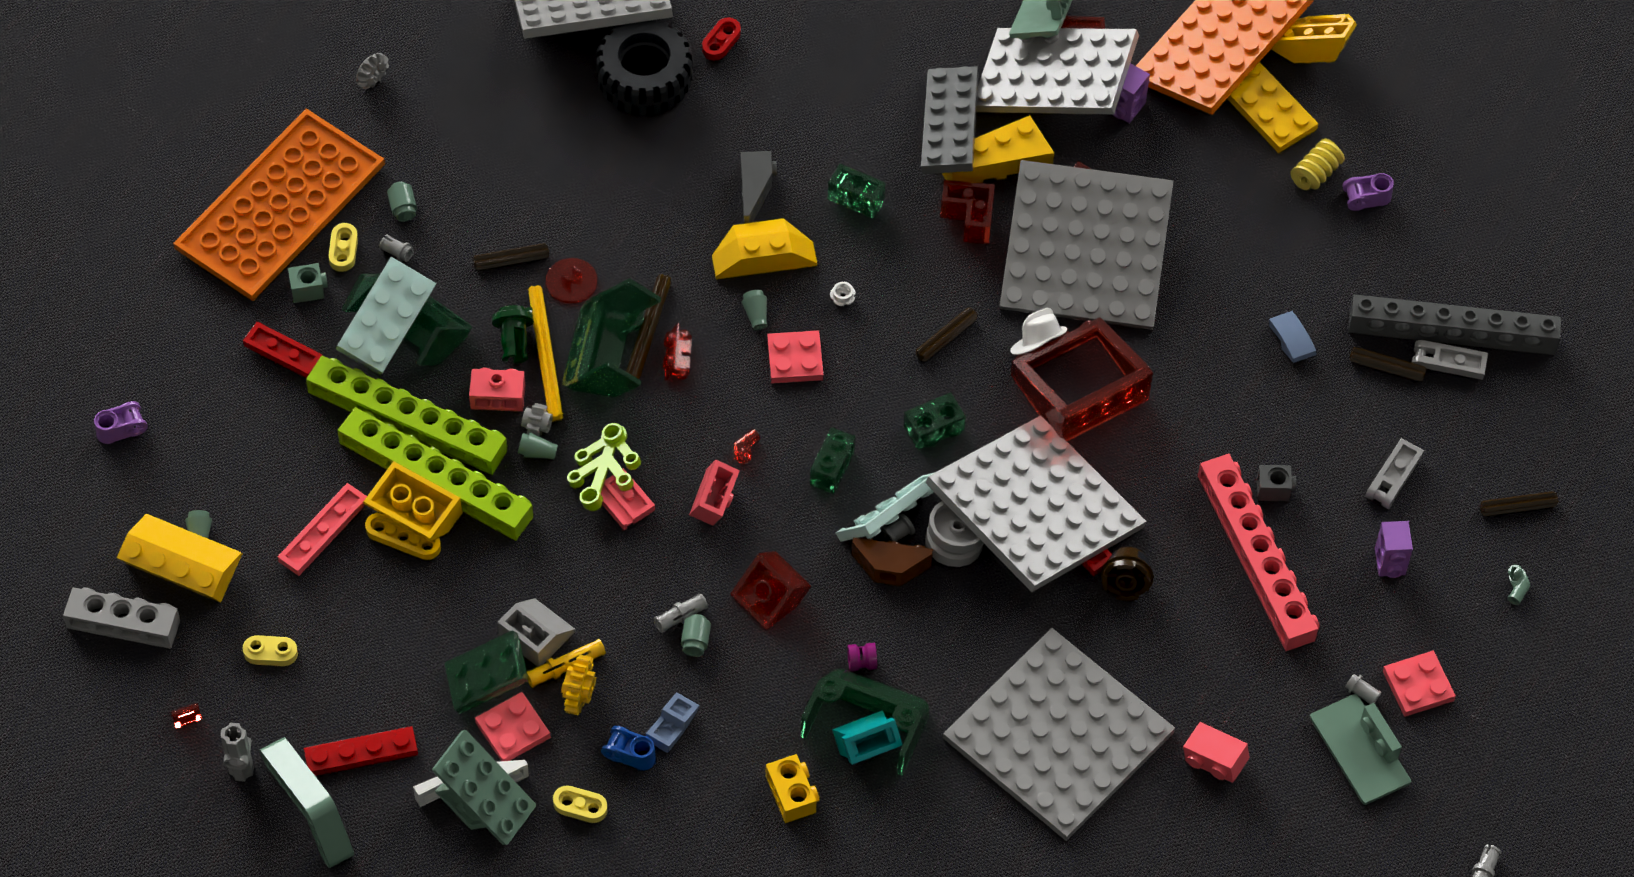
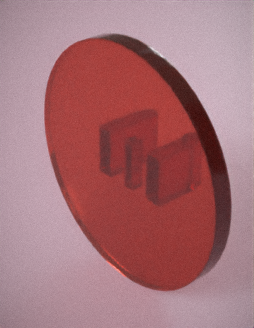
M566 258L556 262L548 270L546 287L552 297L558 301L579 303L588 299L596 290L597 274L588 262L578 258Z

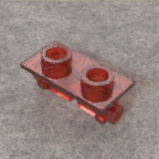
M679 323L670 332L666 333L664 339V346L667 347L663 360L665 380H668L672 374L677 375V378L682 380L686 379L687 375L690 374V357L681 354L689 355L691 353L692 336L688 330L679 331Z

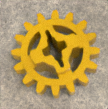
M579 654L573 667L569 666L567 668L561 689L562 697L566 698L564 711L567 713L579 715L582 711V706L585 703L589 704L597 678L595 677V672H592L594 666L592 664V657Z

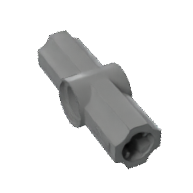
M229 723L227 727L221 730V741L225 754L223 765L228 768L229 774L235 778V781L245 782L254 773L250 751L252 740L247 737L246 730L242 729L240 723Z

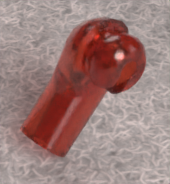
M751 429L734 443V458L741 464H746L752 458L750 446L760 440V435L755 429Z

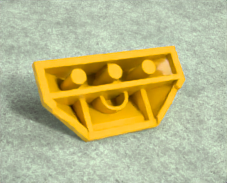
M1349 14L1299 18L1271 50L1293 63L1335 62L1346 46L1357 24Z
M784 218L733 225L712 254L716 279L817 266L813 241Z

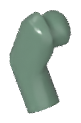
M1512 565L1508 569V575L1513 590L1508 596V601L1513 605H1519L1530 588V581L1521 566Z

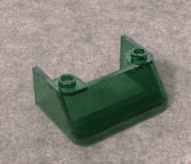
M360 274L341 310L344 312H358L380 274ZM429 296L405 338L419 347L417 351L420 355L417 361L419 365L434 366L441 364L467 338L472 326Z
M629 278L588 299L583 304L579 313L563 376V385L572 391L608 397H617L640 386L641 380L622 370L619 366L627 334L641 327L644 321V310L660 303L661 297Z
M842 668L834 669L821 678L801 717V737L807 738L823 701L833 703L842 699L876 713L883 710L885 716L896 721L899 730L908 733L898 760L897 774L903 776L928 720V703L920 697Z

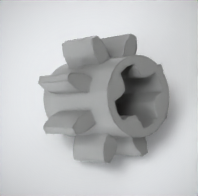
M535 403L532 409H525L521 425L528 429L527 434L531 432L540 436L542 432H549L553 414L547 412L548 406Z

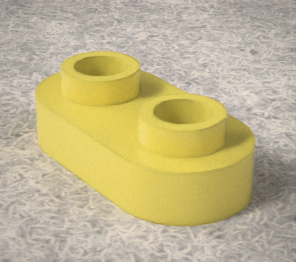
M341 223L332 230L329 262L330 266L336 271H348L355 264L358 235L353 225Z
M255 635L249 637L243 644L245 659L255 665L288 666L294 663L298 657L297 645L288 637ZM256 645L261 646V647H260L259 649H257V650L252 649L253 646H256ZM281 647L288 648L286 651H279Z
M562 786L553 795L554 808L562 815L590 823L600 822L607 815V801L600 794L573 786ZM569 800L572 804L566 806L563 802ZM591 808L598 809L596 813L589 812Z

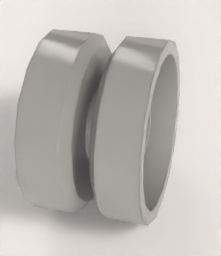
M943 501L938 503L930 514L925 535L926 548L933 549L932 557L937 562L952 567L969 565L978 559L984 543Z

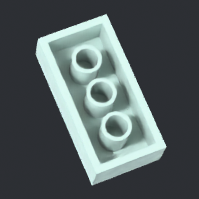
M390 257L338 343L336 350L382 376L435 288L436 283L395 258Z

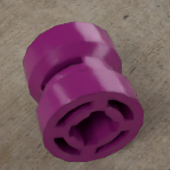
M875 642L866 643L860 647L856 644L847 645L850 672L859 671L860 668L877 670Z

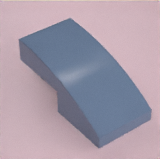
M1293 311L1269 319V327L1281 340L1282 350L1293 363L1317 355L1313 342Z
M676 692L663 707L661 716L647 731L646 736L653 741L654 746L668 753L682 736L700 705Z

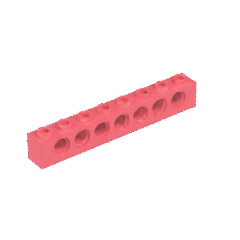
M1230 454L1200 463L1198 478L1285 651L1315 642L1320 628L1318 619L1314 614L1311 615L1305 594L1303 592L1300 593L1296 586V576L1292 570H1288L1285 564V555L1282 549H1278L1274 542L1275 538L1272 529L1269 526L1266 527L1263 521L1262 509L1259 505H1255L1252 499L1251 488L1248 483H1244L1241 477L1239 464L1233 462ZM1222 484H1228L1231 487H1225ZM1237 505V506H1240V507H1242V508H1241V509H1237V508H1235V507H1233V506ZM1244 527H1250L1253 530L1249 531L1244 529ZM1255 549H1262L1264 552H1257ZM1266 571H1273L1276 574H1268ZM1277 593H1284L1287 596L1282 597L1279 596ZM1288 615H1295L1298 619H1292Z

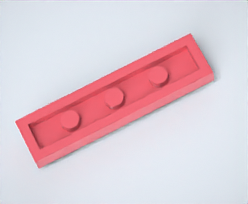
M347 483L280 553L278 562L300 576L364 508L365 504L363 501L367 496Z

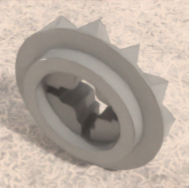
M376 53L365 59L356 75L357 85L366 90L370 87H375L378 81L381 82V78L386 75L385 71L389 68L388 58L382 53Z

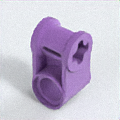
M1385 173L1352 177L1342 184L1343 190L1348 195V208L1354 211L1387 205L1392 198L1394 185L1392 177Z
M131 401L121 406L98 412L94 418L97 439L102 443L110 444L144 433L148 425L141 417L139 403Z

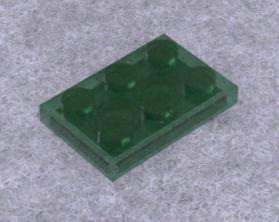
M513 630L444 663L454 711L458 713L465 712L528 682L519 636Z

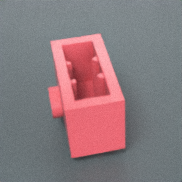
M472 369L469 392L471 409L523 412L525 394L524 371L516 369Z
M715 460L706 469L689 515L713 526L723 516L725 508H728L732 502L734 494L731 492L740 470Z
M1199 722L1183 746L1185 761L1190 766L1196 769H1204L1219 780L1225 779L1232 783L1249 760L1247 743L1202 722Z

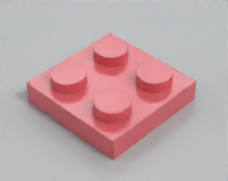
M819 331L767 334L771 383L823 380Z
M1434 650L1386 665L1383 668V673L1404 717L1455 700L1456 695Z
M523 692L475 717V723L501 761H510L551 738L549 730Z

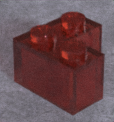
M944 180L940 218L965 220L963 242L989 244L995 185Z

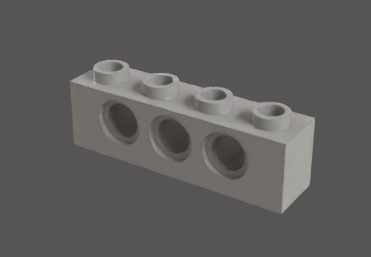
M72 588L63 614L66 628L169 649L172 648L180 624L178 609L170 604L161 603L159 605L149 603L142 598L129 599L116 593H99L90 588ZM94 609H102L96 613L92 612ZM121 614H128L126 617L118 618ZM147 619H154L150 623H144Z

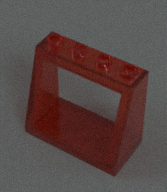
M1099 317L1093 321L1088 320L1084 322L1079 328L1071 332L1067 331L1057 339L1045 343L1027 354L1018 355L1012 361L1010 375L1039 416L1041 415L1052 426L1060 438L1069 441L1149 400L1153 372L1117 333ZM1097 337L1125 377L1066 405L1033 368Z

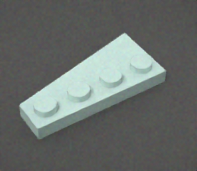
M933 473L922 475L896 492V497H891L875 506L877 510L855 519L854 523L856 526L842 528L837 531L836 535L840 542L853 539V537L866 536L869 539L879 534L881 526L893 523L899 518L898 514L901 511L905 512L917 505V499L920 497L925 498L934 492L926 484L928 476Z

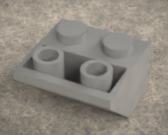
M535 598L516 603L497 622L499 637L537 667L543 665L576 632L575 628Z

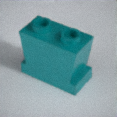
M883 710L832 729L840 755L847 757L852 765L903 745L896 721L893 718L886 719Z

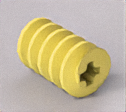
M1324 138L1291 170V178L1303 190H1309L1310 188L1318 189L1320 183L1325 182L1326 178L1332 175L1333 170L1335 171L1339 164L1345 161L1344 154L1333 141Z

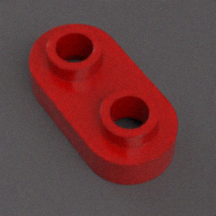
M729 17L719 20L702 42L703 55L709 60L722 59L740 38V23L736 19Z

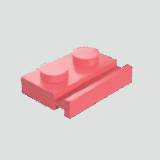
M612 475L604 482L601 491L603 497L602 505L621 528L626 530L630 524H635L655 511V504L634 480V485L630 490L621 491L616 483V478Z

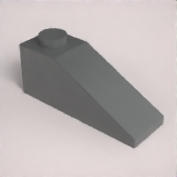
M771 151L741 152L744 224L752 223L755 220L772 188V176H777V161H772Z

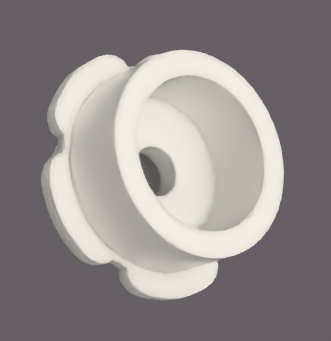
M847 282L835 284L830 292L831 299L838 306L850 305L855 300V290Z

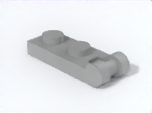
M1425 340L1415 342L1414 352L1416 354L1412 357L1411 363L1424 366L1430 370L1483 380L1488 356L1487 352ZM1426 354H1433L1434 357H1427Z
M1401 438L1368 488L1365 497L1370 500L1376 499L1382 503L1381 506L1390 509L1398 493L1422 458L1424 450ZM1384 486L1390 490L1388 493L1379 490L1380 487Z

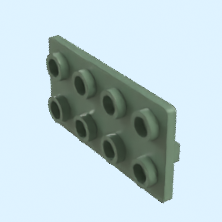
M1023 0L1009 32L1010 38L1024 40L1030 37L1042 36L1044 38H1051L1058 35L1072 0Z
M1353 694L1310 714L1311 722L1363 805H1367L1410 785L1411 779L1398 760L1402 746L1374 703L1364 706L1359 696Z
M462 730L432 769L434 774L443 782L436 789L435 793L471 830L486 827L502 845L509 844L536 807V803L467 730Z

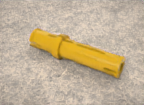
M597 639L556 659H547L545 664L525 672L529 685L533 688L549 679L554 678L556 680L560 678V674L565 673L569 666L573 667V664L576 663V660L569 662V660L579 656V654L582 655L587 652L588 655L585 656L592 657L593 659L605 655L606 651L600 639ZM562 664L561 667L554 669L546 674H543L544 671H547L557 665Z

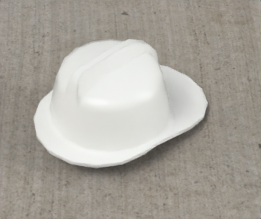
M1044 308L1033 312L1023 323L1022 339L1012 346L1010 352L1013 355L1031 352L1051 339L1065 334L1068 329L1059 325L1051 308Z

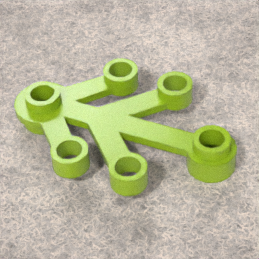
M617 423L606 425L602 430L600 440L575 453V460L581 468L573 470L567 475L570 486L579 488L584 484L585 477L596 471L591 487L582 490L579 496L583 507L590 511H596L602 505L603 497L601 491L608 470L616 478V483L621 491H628L634 485L631 475L625 473L613 456L616 449L623 455V461L627 469L634 470L641 465L638 454L632 452L625 442L628 436L626 429ZM603 450L602 455L592 460L594 454Z

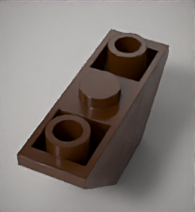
M853 537L852 556L874 582L902 586L931 567L933 549L922 545L908 546L901 545L895 541L881 542L874 541L871 538L867 539V537Z

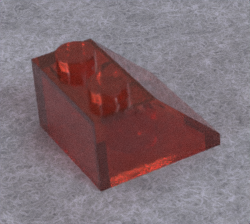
M776 551L758 553L730 594L765 629H769L799 605L811 588V585Z

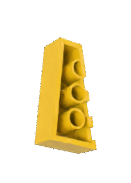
M1029 115L975 138L973 171L942 174L951 188L983 183V180L996 178L997 180L1005 179L1007 175L1019 173L1021 160L1053 164L1054 151Z

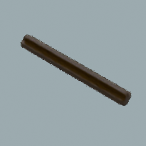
M659 274L657 276L624 377L626 384L635 386L639 382L671 284V278L668 275Z

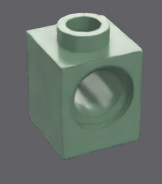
M319 263L288 268L294 303L324 298L323 288H328L326 272L320 273Z

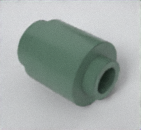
M405 182L392 184L387 190V195L393 216L402 222L413 219L416 216L417 205L412 186Z
M694 614L684 620L681 646L683 647L682 651L686 655L693 657L702 656L708 648L711 623L705 616Z

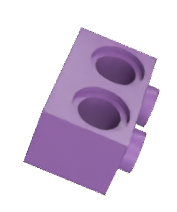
M1130 63L1113 116L1123 119L1128 123L1134 119L1146 103L1149 73Z
M1409 521L1381 523L1375 545L1379 576L1396 578L1406 575L1413 550Z

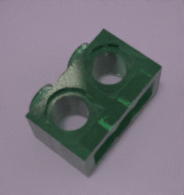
M839 163L828 182V200L874 218L885 200V182Z
M950 392L904 412L903 426L919 450L924 447H932L944 438L959 435L965 430L966 416Z
M832 427L830 428L810 470L811 486L835 494L855 453L856 436Z

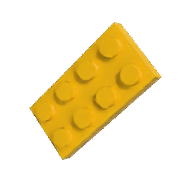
M1260 62L1227 98L1278 153L1318 129L1319 123Z

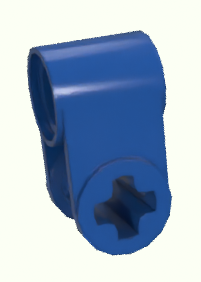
M613 726L610 731L612 735L607 745L602 747L601 753L612 761L621 762L638 770L644 771L652 768L656 761L653 741L647 736L634 733L624 727ZM640 751H647V752H648L646 755H638V754H637V753H639Z

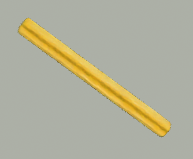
M539 285L531 286L528 289L530 306L533 308V324L546 404L548 406L547 411L553 414L552 421H560L563 418L543 291Z

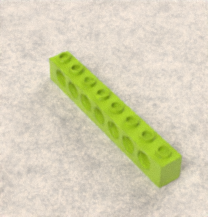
M321 356L306 378L308 393L350 412L355 407L362 411L367 410L374 414L378 420L393 424L400 432L415 436L420 443L428 447H435L440 452L488 474L493 475L508 451L507 439L499 431L488 430L474 420H466L459 417L452 410L441 409L427 399L421 400L414 397L405 389H396L382 379H374L367 376L360 369H352L343 365L335 358L329 359ZM366 391V393L359 394L358 392ZM384 401H388V402H389V403H387V404H381V403L384 402ZM435 422V424L428 425L427 423ZM458 432L456 435H450V433ZM478 442L482 443L481 445H473L474 443Z
M355 407L337 430L341 445L385 469H388L394 461L460 497L464 513L515 541L533 519V506L526 497L517 496L509 492L504 485L500 483L495 484L487 480L482 473L469 470L457 459H449L442 455L437 448H429L420 443L415 436L400 432L393 424L378 420L374 414L367 410L362 411ZM369 434H375V435L372 436V437H368V436H367V435H369ZM391 446H397V448L389 449ZM413 458H419L417 461H411ZM435 470L441 471L439 473H432ZM458 482L464 483V484H462V485H454L455 483H458ZM481 494L486 495L485 497H482V498L476 497V496L481 495ZM508 507L506 510H499L498 508Z

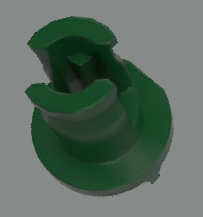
M509 305L500 308L498 312L492 315V325L501 331V346L504 351L502 355L503 362L508 361V358L513 356L515 364L528 360V354L525 351L527 346L526 328L534 323L532 307L525 308L518 305Z

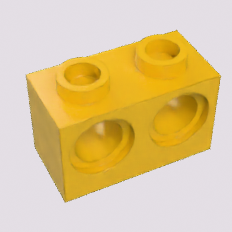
M797 754L766 764L765 777L785 823L816 813V803L820 801L816 787L810 786L807 779L810 778L808 768L805 762L800 763ZM790 773L793 774L795 777L787 779L784 778L783 775ZM795 797H802L805 800L802 802H795L792 799Z

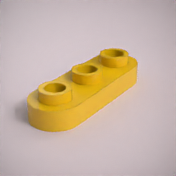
M381 513L370 515L365 522L366 533L369 538L415 557L431 560L437 557L441 551L439 537L430 541ZM379 527L383 528L382 531H376L375 529ZM401 537H407V538H408V539L405 540V541L399 540ZM426 546L432 547L430 550L423 549Z

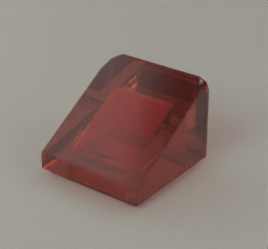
M196 702L170 711L175 728H180L202 719L198 703Z

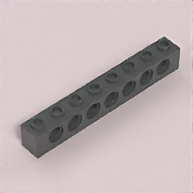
M1353 294L1349 311L1348 333L1555 355L1560 341L1561 317Z

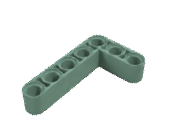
M283 737L260 749L259 752L265 765L306 818L318 850L327 867L331 868L354 856L353 848L334 801L287 739Z

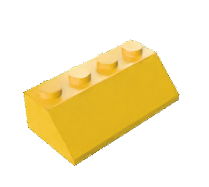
M145 514L127 533L117 559L221 603L243 553Z

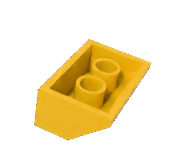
M394 461L363 501L368 507L430 541L447 534L463 513L460 497Z

